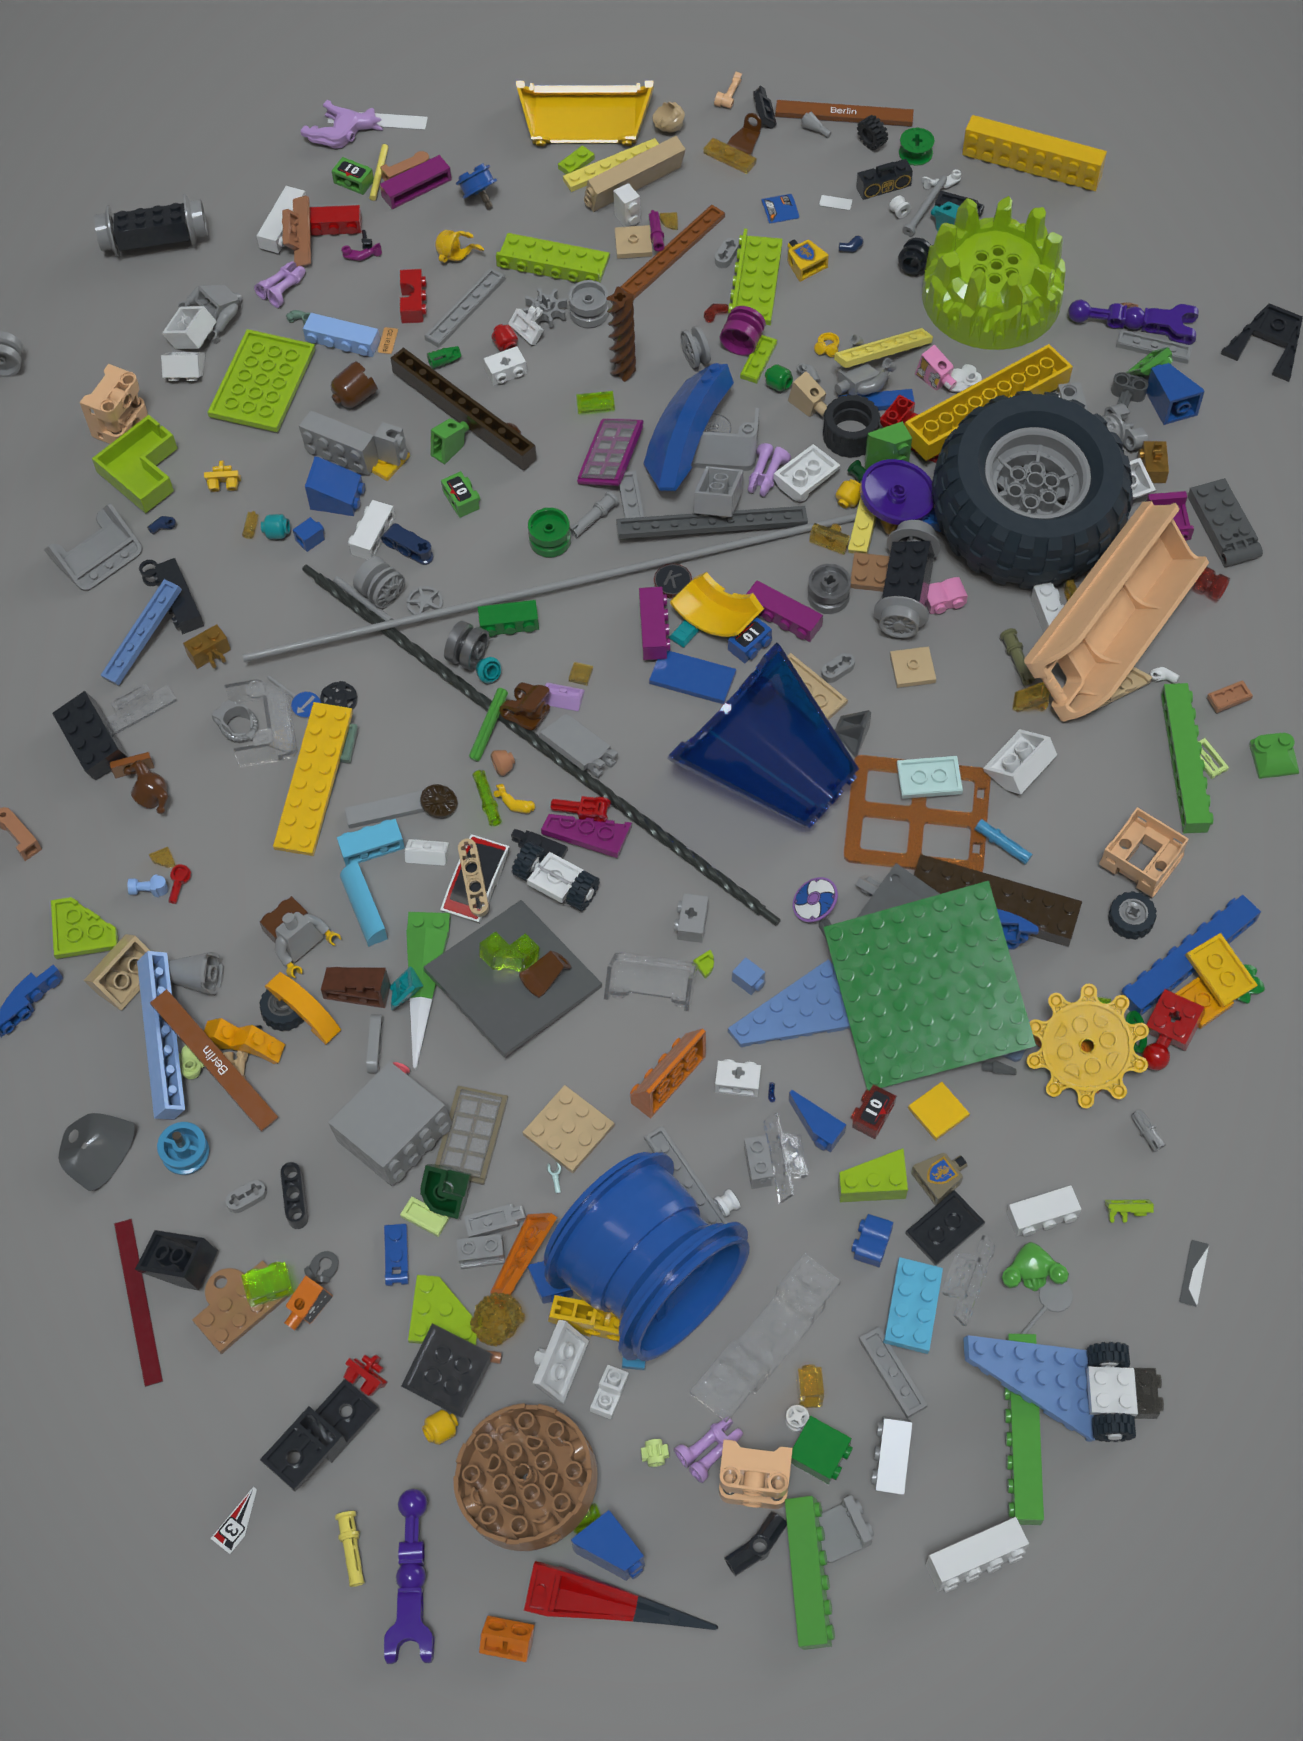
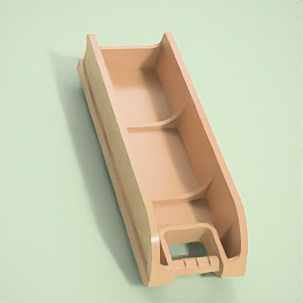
M1152 501L1141 503L1025 657L1024 663L1034 678H1041L1054 700L1051 706L1062 722L1094 711L1114 695L1209 564L1207 557L1196 556L1190 550L1173 519L1179 511L1176 503L1171 505H1154ZM1057 662L1067 678L1063 688H1061L1051 671Z

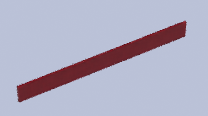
M132 1219L114 1223L144 1385L147 1387L161 1383L163 1379L143 1275L135 1270L140 1259Z

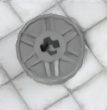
M694 326L691 329V333L689 330L681 331L682 348L690 366L696 368L700 365V361L703 364L710 363V348L703 330L699 326Z

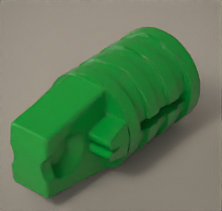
M458 346L442 348L427 353L428 363L432 369L450 364V362L462 357ZM441 356L443 357V358H441V359H438V360H435V361H434L435 358H438V357H441Z

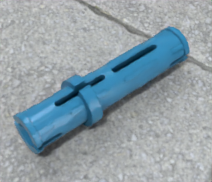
M983 819L978 822L974 829L988 838L990 843L1000 846L1025 865L1033 855L1001 833L1002 830L992 827Z

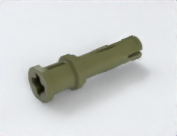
M1007 629L1000 634V638L1005 642L1007 654L1013 658L1023 685H1030L1035 681V678L1024 663L1023 644L1017 638L1016 629Z

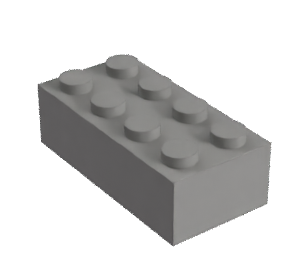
M311 410L299 425L305 449L311 454L319 455L326 460L334 461L343 467H349L358 473L369 475L373 466L375 467L378 463L379 458L375 438L370 433Z

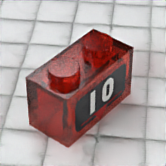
M873 1084L870 1091L866 1089L861 1098L863 1102L861 1107H856L851 1116V1119H853L852 1128L876 1139L895 1105L897 1096Z

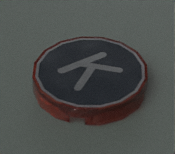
M666 564L656 571L654 587H662L663 594H667V598L673 599L692 580V576L689 570L680 564Z

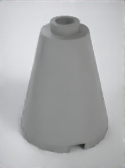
M209 952L169 960L170 982L205 994H216L215 989L216 987L220 988L223 980V964H219L218 958H221L220 955Z

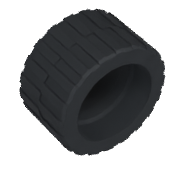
M860 395L840 396L828 404L824 413L823 440L828 449L839 456L847 458L866 455L868 433L880 428L878 407L868 398L861 397ZM844 421H857L866 426V428L856 432H849L839 428L837 424Z

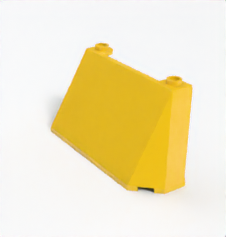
M516 81V87L533 144L545 146L546 143H622L623 146H631L632 143L637 142L654 90V82L645 81V86L641 87L640 83L630 86H534V83H530V87L525 86V81Z

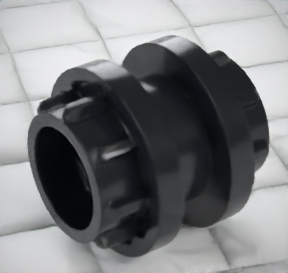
M915 237L909 239L898 255L901 269L913 275L923 273L926 269L931 244L924 238Z

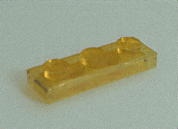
M712 138L703 148L704 154L745 174H748L756 164L757 158L715 138Z

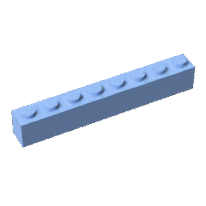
M147 951L137 961L153 1113L154 1119L174 1120L185 1110L177 1035L150 1005V1002L166 989L172 994L168 956L165 952Z

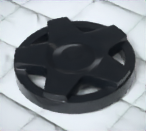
M345 681L329 684L323 688L320 696V702L323 704L352 708V710L358 701L356 690ZM353 701V703L348 707V702Z

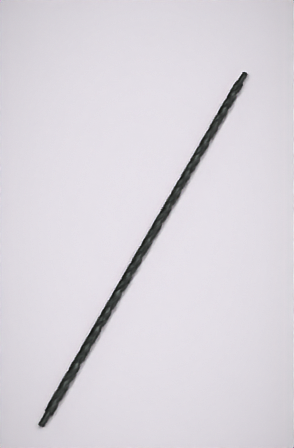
M307 564L303 566L302 571L312 577L315 583L344 605L351 608L364 620L371 624L385 622L384 619L367 609L352 595L345 593L332 580L316 572ZM396 628L380 631L488 712L492 702L491 699L476 691L471 684L460 676L455 675L440 661L432 658L427 651L416 643L411 642ZM499 714L497 719L500 722L504 723L544 755L551 758L565 771L575 776L589 789L599 794V796L609 799L613 807L621 811L713 882L719 884L730 895L744 903L757 915L761 914L775 926L779 924L781 919L766 909V906L761 904L758 899L737 886L730 878L716 868H713L694 851L687 849L682 842L670 833L663 831L658 824L644 814L639 813L634 806L620 796L615 795L610 788L593 778L586 770H581L540 739L539 735L535 732L525 729L515 722L506 720Z

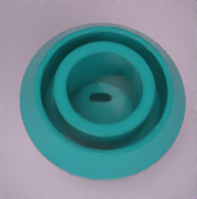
M494 657L481 659L476 665V673L484 683L490 684L495 682L501 674V664Z

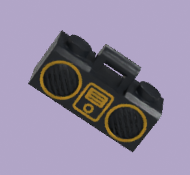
M907 159L876 166V169L872 168L858 172L856 189L862 200L909 187L912 184V168Z

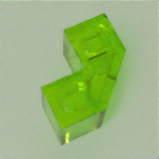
M495 931L480 942L479 956L493 970L506 968L522 972L539 960L540 947L526 933L509 945Z

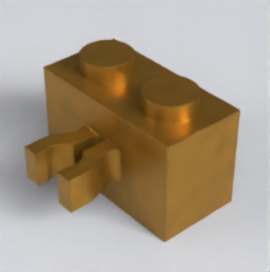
M1144 441L1142 449L1138 450V458H1141L1152 483H1166L1169 474L1167 442Z
M217 624L183 643L187 656L197 669L209 662L212 668H215L214 659L216 658L220 659L222 663L226 662L223 654L231 650L226 635Z

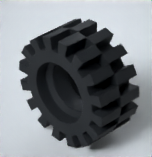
M870 115L857 124V130L859 131L857 134L860 135V141L863 140V145H867V148L871 150H876L888 140L887 128L883 126V122H880L881 119L875 115Z

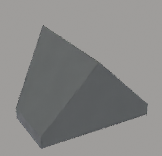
M869 710L840 716L834 733L837 734L855 758H857L870 728L871 712Z

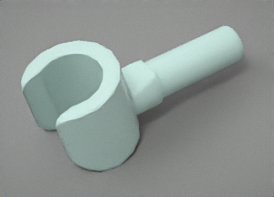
M556 1162L557 1170L552 1172L548 1163L547 1171L552 1175L555 1193H561L558 1179L561 1166Z

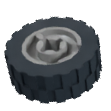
M1135 891L1124 892L1122 895L1119 894L1112 902L1108 914L1109 925L1120 937H1125L1129 940L1143 938L1153 928L1157 917V910L1154 907L1153 901L1148 896H1144L1140 892L1136 893Z

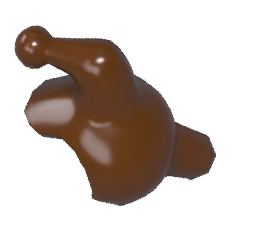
M137 760L130 767H126L124 769L125 775L130 776L133 771L137 775V781L131 791L133 800L146 808L157 807V813L164 814V806L168 799L167 784L164 778L157 773L151 772L141 760Z

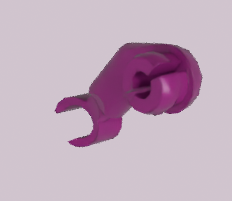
M380 243L362 251L352 250L348 245L343 246L341 249L344 258L355 261L367 259L372 254L380 256L382 253Z

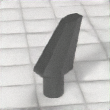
M994 1060L993 1063L983 1062L982 1064L983 1071L1016 1075L1017 1073L1015 1068L997 1060Z

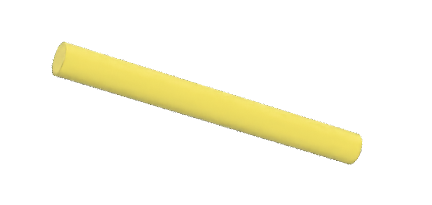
M386 144L381 146L369 196L372 201H375L377 198L382 177L380 166L385 164L388 145Z

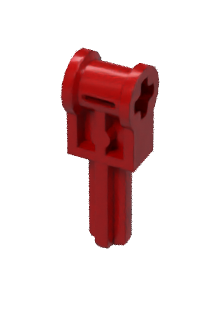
M582 796L580 802L552 799L550 807L552 811L577 813L580 820L593 818L594 821L606 822L608 819L606 815L607 809L610 807L611 801L605 797Z

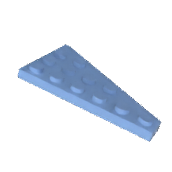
M829 959L730 1026L728 1033L740 1047H746L752 1044H764L766 1041L778 1039L782 1041L798 1038L799 1036H813L814 1033H831L850 1028L834 965Z
M970 1335L963 1338L966 1362L974 1367H978L987 1376H993L1001 1382L1002 1386L1014 1394L1020 1395L1028 1403H1034L1044 1410L1043 1413L1055 1421L1063 1423L1070 1431L1075 1430L1084 1436L1086 1441L1092 1442L1095 1440L1092 1423L1094 1415L1089 1413L1086 1372L1088 1368L1087 1350Z

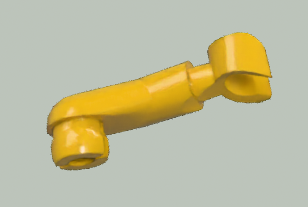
M503 784L496 785L499 790L494 791L493 795L495 797L501 796L502 801L511 811L520 813L534 811L535 804L533 801L516 800L506 793Z

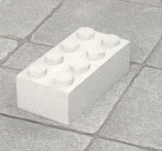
M1014 1517L929 1555L925 1566L937 1591L944 1590L947 1593L958 1587L957 1584L964 1580L970 1583L980 1577L979 1574L986 1570L988 1573H992L1000 1569L1001 1564L1009 1561L1012 1564L1023 1558L1022 1555L1026 1553L1025 1550L1029 1542L1017 1518Z

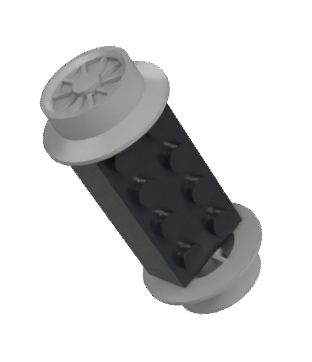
M183 194L184 203H173L166 206L157 205L153 208H138L132 211H119L114 213V217L111 207L107 205L105 213L94 215L95 231L100 250H113L116 256H119L121 250L189 241L190 239L192 245H195L197 237L208 236L201 199L190 201L186 194Z
M920 520L903 521L898 525L897 530L890 533L887 538V547L891 552L882 599L875 604L874 614L880 621L879 626L881 630L892 637L908 638L917 634L919 627L925 625L929 618L926 602L934 558L939 554L941 544L937 537H935L934 528Z

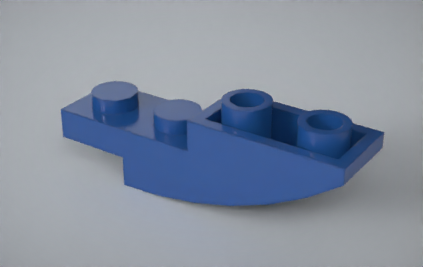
M54 964L37 978L31 972L6 998L0 1008L1 1038L5 1034L11 1033L20 1022L27 1020L35 1011L31 1004L39 1001L47 991L55 988L63 979Z

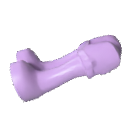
M291 261L282 266L275 275L257 283L254 286L255 293L263 300L268 297L269 302L274 307L279 308L283 304L282 293L290 286L299 283L304 277L306 270L302 266L297 267L296 263Z
M767 443L758 445L756 454L759 459L754 472L749 477L748 485L749 493H754L757 485L761 486L760 496L765 497L770 488L773 487L774 473L778 470L779 466L786 465L791 459V455L781 447H776L773 450V446ZM772 457L766 474H762L768 459Z
M729 1417L710 1426L711 1429L694 1445L687 1447L680 1444L674 1448V1452L685 1468L689 1467L691 1475L701 1483L708 1478L709 1468L722 1456L723 1441L733 1440L738 1442L743 1435L740 1428H737L728 1436L725 1435L724 1432L733 1424L732 1419ZM715 1441L718 1443V1445L714 1447L701 1460L694 1462L695 1459L702 1452H704L711 1444H713Z

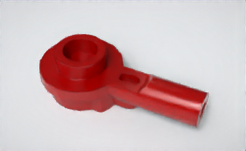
M182 864L174 866L170 872V877L174 883L168 902L176 904L182 884L187 883L191 878L190 869Z

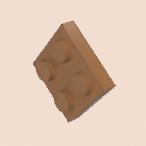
M854 552L851 588L883 592L890 556Z

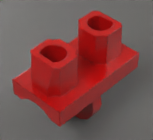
M364 1355L362 1358L364 1363L357 1358L353 1360L349 1358L345 1363L348 1368L343 1377L352 1384H356L360 1376L365 1378L366 1381L360 1390L368 1396H373L379 1388H384L388 1381L376 1373H381L383 1367L379 1365L381 1358L378 1355H374L372 1358Z

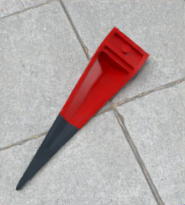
M537 1561L533 1564L524 1611L548 1617L605 1619L710 1630L718 1629L716 1624L562 1566L557 1567Z

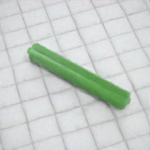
M503 688L496 690L470 751V759L474 761L480 760L500 714V706L508 695L507 690Z

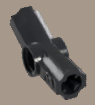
M771 1511L756 1535L749 1542L724 1557L727 1566L735 1577L758 1561L765 1560L769 1556L771 1549L787 1527V1522L784 1518ZM758 1542L766 1546V1550L762 1553L756 1552L753 1548Z

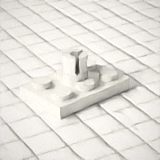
M558 1320L547 1349L539 1348V1351L535 1353L534 1362L539 1368L535 1374L533 1384L554 1401L564 1404L589 1340L568 1322Z

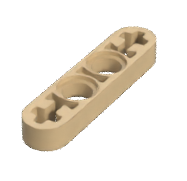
M463 839L458 845V852L469 907L473 915L483 917L489 911V903L478 848L472 839ZM466 845H470L471 847L470 854L472 858H468L467 853L464 850L466 849ZM470 863L477 865V870L473 873L466 871V867ZM472 883H480L481 889L478 892H472L470 890ZM479 897L481 904L485 905L482 906L481 911H478L477 908H474L477 907V901L475 898Z

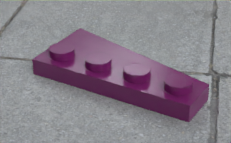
M548 814L541 828V834L618 858L632 828V823L618 824L612 820L599 822L594 821L593 818L580 820L575 819L574 816Z

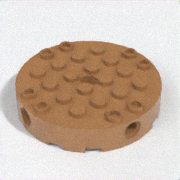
M523 1403L508 1406L492 1413L472 1430V1435L466 1443H463L458 1453L453 1481L455 1497L462 1514L481 1536L494 1545L505 1549L532 1551L557 1543L580 1524L587 1514L596 1492L597 1463L588 1440L569 1417L560 1413L557 1409L546 1405H526ZM528 1473L526 1479H522V1477Z

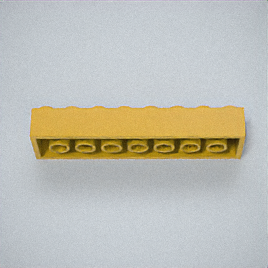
M975 115L971 116L966 127L962 152L964 156L1092 191L1097 190L1102 178L1107 154L1105 150Z

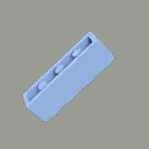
M310 313L303 327L305 341L363 356L373 357L380 343V335L377 328L315 313Z

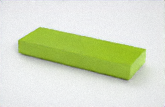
M761 335L755 351L750 354L740 373L741 379L758 383L777 345V339Z

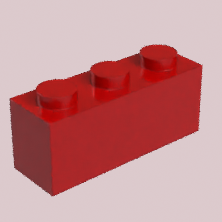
M360 205L309 207L310 236L361 233L362 216Z

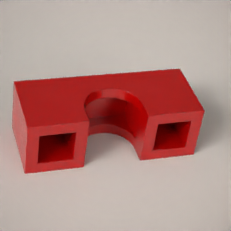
M422 269L400 270L402 296H409L400 297L402 324L423 323V315H427L426 304H423V301H427L426 290H423V287H426L427 284L426 276H422Z

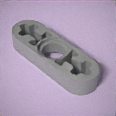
M371 1014L366 1061L367 1073H378L380 1069L383 1015Z

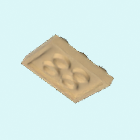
M564 1085L523 1131V1136L573 1174L613 1129L615 1123Z

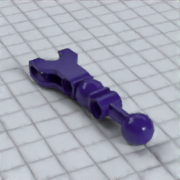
M1080 299L1070 304L1068 314L1069 318L1077 323L1084 322L1088 318L1107 320V325L1111 328L1123 329L1124 325L1131 330L1141 328V331L1166 335L1170 341L1191 345L1196 341V331L1185 326L1183 323H1193L1199 316V310L1196 306L1179 304L1170 310L1145 308V311L1137 306L1127 309V305L1123 306L1119 303L1111 304L1108 309L1090 307L1087 301Z
M418 1489L406 1490L398 1500V1510L405 1517V1542H399L398 1564L400 1567L396 1573V1582L399 1586L397 1618L395 1624L388 1629L384 1636V1659L387 1664L397 1662L400 1647L408 1641H414L419 1644L420 1657L424 1663H432L434 1659L435 1638L429 1628L423 1623L422 1586L426 1580V1573L423 1568L424 1541H419V1517L426 1511L428 1502L425 1494Z

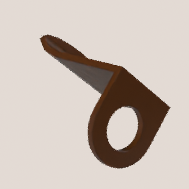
M748 113L744 118L743 128L734 134L726 145L736 153L752 154L761 132L762 122L760 117L755 113ZM750 117L757 120L756 126H752L749 123Z
M549 951L529 968L520 972L519 976L524 986L533 995L540 998L550 988L563 968L570 969L571 965L561 954Z

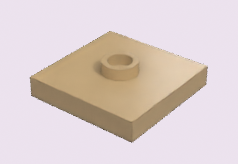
M650 225L615 227L617 259L652 256Z
M929 646L890 651L897 688L936 683Z

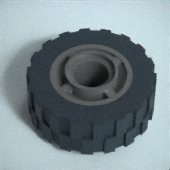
M266 989V992L262 994L259 1002L263 1021L266 1022L268 1027L270 1026L272 1029L279 1031H290L293 1028L299 1027L304 1022L291 1007L280 1008L287 1004L283 1000L279 1001L270 991Z

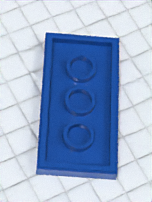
M667 651V659H657L649 679V684L725 704L736 675V669Z

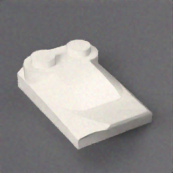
M813 444L776 471L773 478L779 489L793 500L802 502L807 500L811 491L839 470L840 464Z

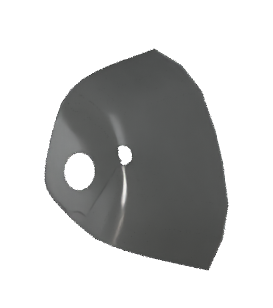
M90 1113L79 1118L68 1126L63 1134L58 1156L62 1169L86 1190L92 1191L100 1188L111 1178L131 1147L135 1123L100 1113ZM76 1129L78 1130V1138L71 1143L69 1142V1135ZM86 1142L87 1147L85 1149H82V1144Z

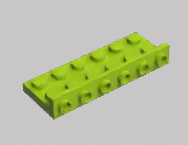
M744 229L743 235L739 237L741 249L738 248L737 250L739 262L735 263V273H737V276H733V287L735 289H731L730 300H733V303H729L728 314L736 306H748L757 310L764 317L766 325H771L783 239L747 236L748 229Z
M507 233L501 251L496 253V264L502 268L572 282L593 280L601 283L610 258V252Z

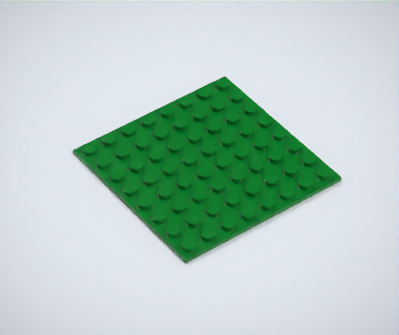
M989 881L823 927L868 1092L1036 1047Z

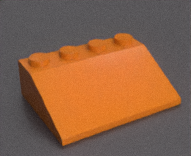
M699 1029L686 1033L681 1039H676L669 1053H664L658 1060V1065L654 1069H649L645 1074L640 1085L636 1084L630 1092L631 1104L651 1119L706 1057V1031Z

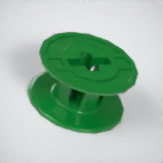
M916 127L905 130L900 137V158L902 160L907 159L909 165L914 166L928 163L933 156L934 136L924 128Z

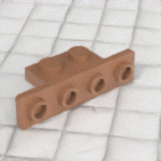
M305 195L293 199V211L289 209L282 210L283 245L294 250V262L297 267L311 264L309 197Z

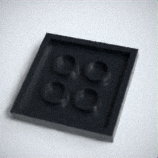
M432 1323L401 1387L462 1418L493 1354Z

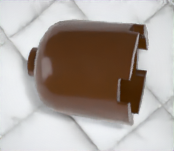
M357 361L351 363L331 381V391L333 393L331 397L337 405L341 404L346 408H354L373 395L378 389L373 378H367L363 373L366 369Z

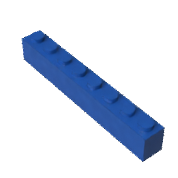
M1244 895L1238 899L1233 898L1226 905V909L1223 911L1218 910L1211 917L1212 920L1210 922H1203L1197 928V932L1194 935H1187L1178 948L1176 946L1171 948L1167 953V957L1163 960L1159 958L1152 965L1151 970L1148 972L1146 970L1137 977V981L1134 984L1129 983L1122 989V995L1129 999V1007L1127 1009L1129 1011L1135 1010L1142 1016L1158 1003L1164 989L1172 991L1196 971L1186 958V953L1219 933L1230 944L1258 920L1261 911Z

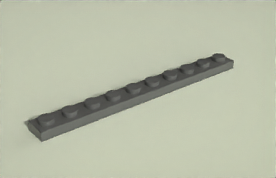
M805 506L736 510L732 517L726 518L717 515L703 516L698 513L616 519L618 539L795 527L808 524Z

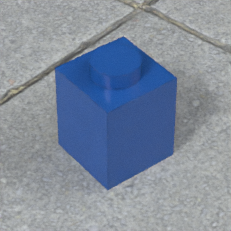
M311 517L293 529L295 541L306 552L325 540L323 526L320 522H315Z

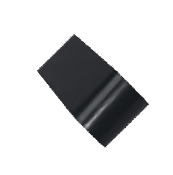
M288 1162L282 1166L280 1172L285 1215L292 1228L301 1229L308 1223L304 1178L299 1165L294 1162ZM291 1172L297 1173L293 1178L287 1177ZM292 1193H299L298 1197L294 1199L289 1198ZM294 1214H302L300 1218L292 1219V1216Z

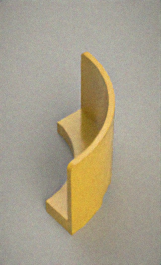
M708 572L694 577L670 601L673 608L690 624L706 633L721 637L740 634L764 609L754 593H733L731 595L724 592L725 588L713 580Z

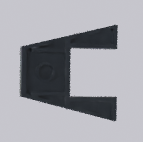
M1269 303L1254 317L1250 324L1243 328V331L1238 336H1235L1230 341L1228 346L1222 349L1221 355L1238 361L1252 335H1256L1286 347L1272 375L1289 382L1303 316Z

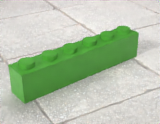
M813 1496L785 1499L798 1645L803 1650L832 1647L831 1640L835 1639L833 1625H830L829 1615H832V1604L830 1600H827L826 1591L830 1589L828 1575H825L824 1565H827V1555L825 1550L822 1551L821 1542L825 1540L823 1526H820L819 1517H822V1506Z

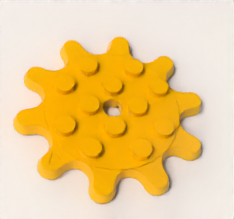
M1090 983L1082 986L1080 998L1076 1002L1066 1001L1060 993L1051 994L1048 998V1003L1053 1011L1052 1017L1047 1021L1033 1019L1029 1022L1033 1035L1040 1038L1042 1045L1037 1052L1031 1053L1027 1057V1064L1030 1068L1038 1069L1044 1067L1050 1071L1051 1079L1046 1085L1047 1094L1056 1097L1064 1089L1072 1088L1077 1092L1078 1103L1082 1108L1092 1107L1095 1093L1101 1089L1108 1090L1116 1099L1124 1098L1127 1094V1088L1122 1081L1123 1075L1127 1071L1142 1073L1148 1068L1147 1060L1137 1055L1134 1051L1136 1041L1147 1037L1149 1033L1148 1026L1144 1023L1130 1024L1125 1021L1124 1013L1129 1007V999L1126 996L1118 995L1110 1003H1102L1098 1000L1097 988ZM1085 1039L1091 1040L1094 1045L1093 1049L1089 1052H1085L1081 1048V1043Z

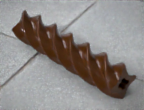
M618 286L614 294L606 298L613 304L607 310L613 316L608 325L614 329L612 334L608 336L614 341L613 346L609 347V350L615 353L610 362L616 366L610 374L619 376L626 382L633 372L636 371L634 295L627 293Z

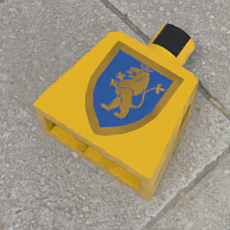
M794 239L788 243L787 261L800 282L828 268L829 255L812 241L806 240L799 244Z

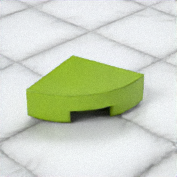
M711 950L693 960V964L705 979L714 968V956Z

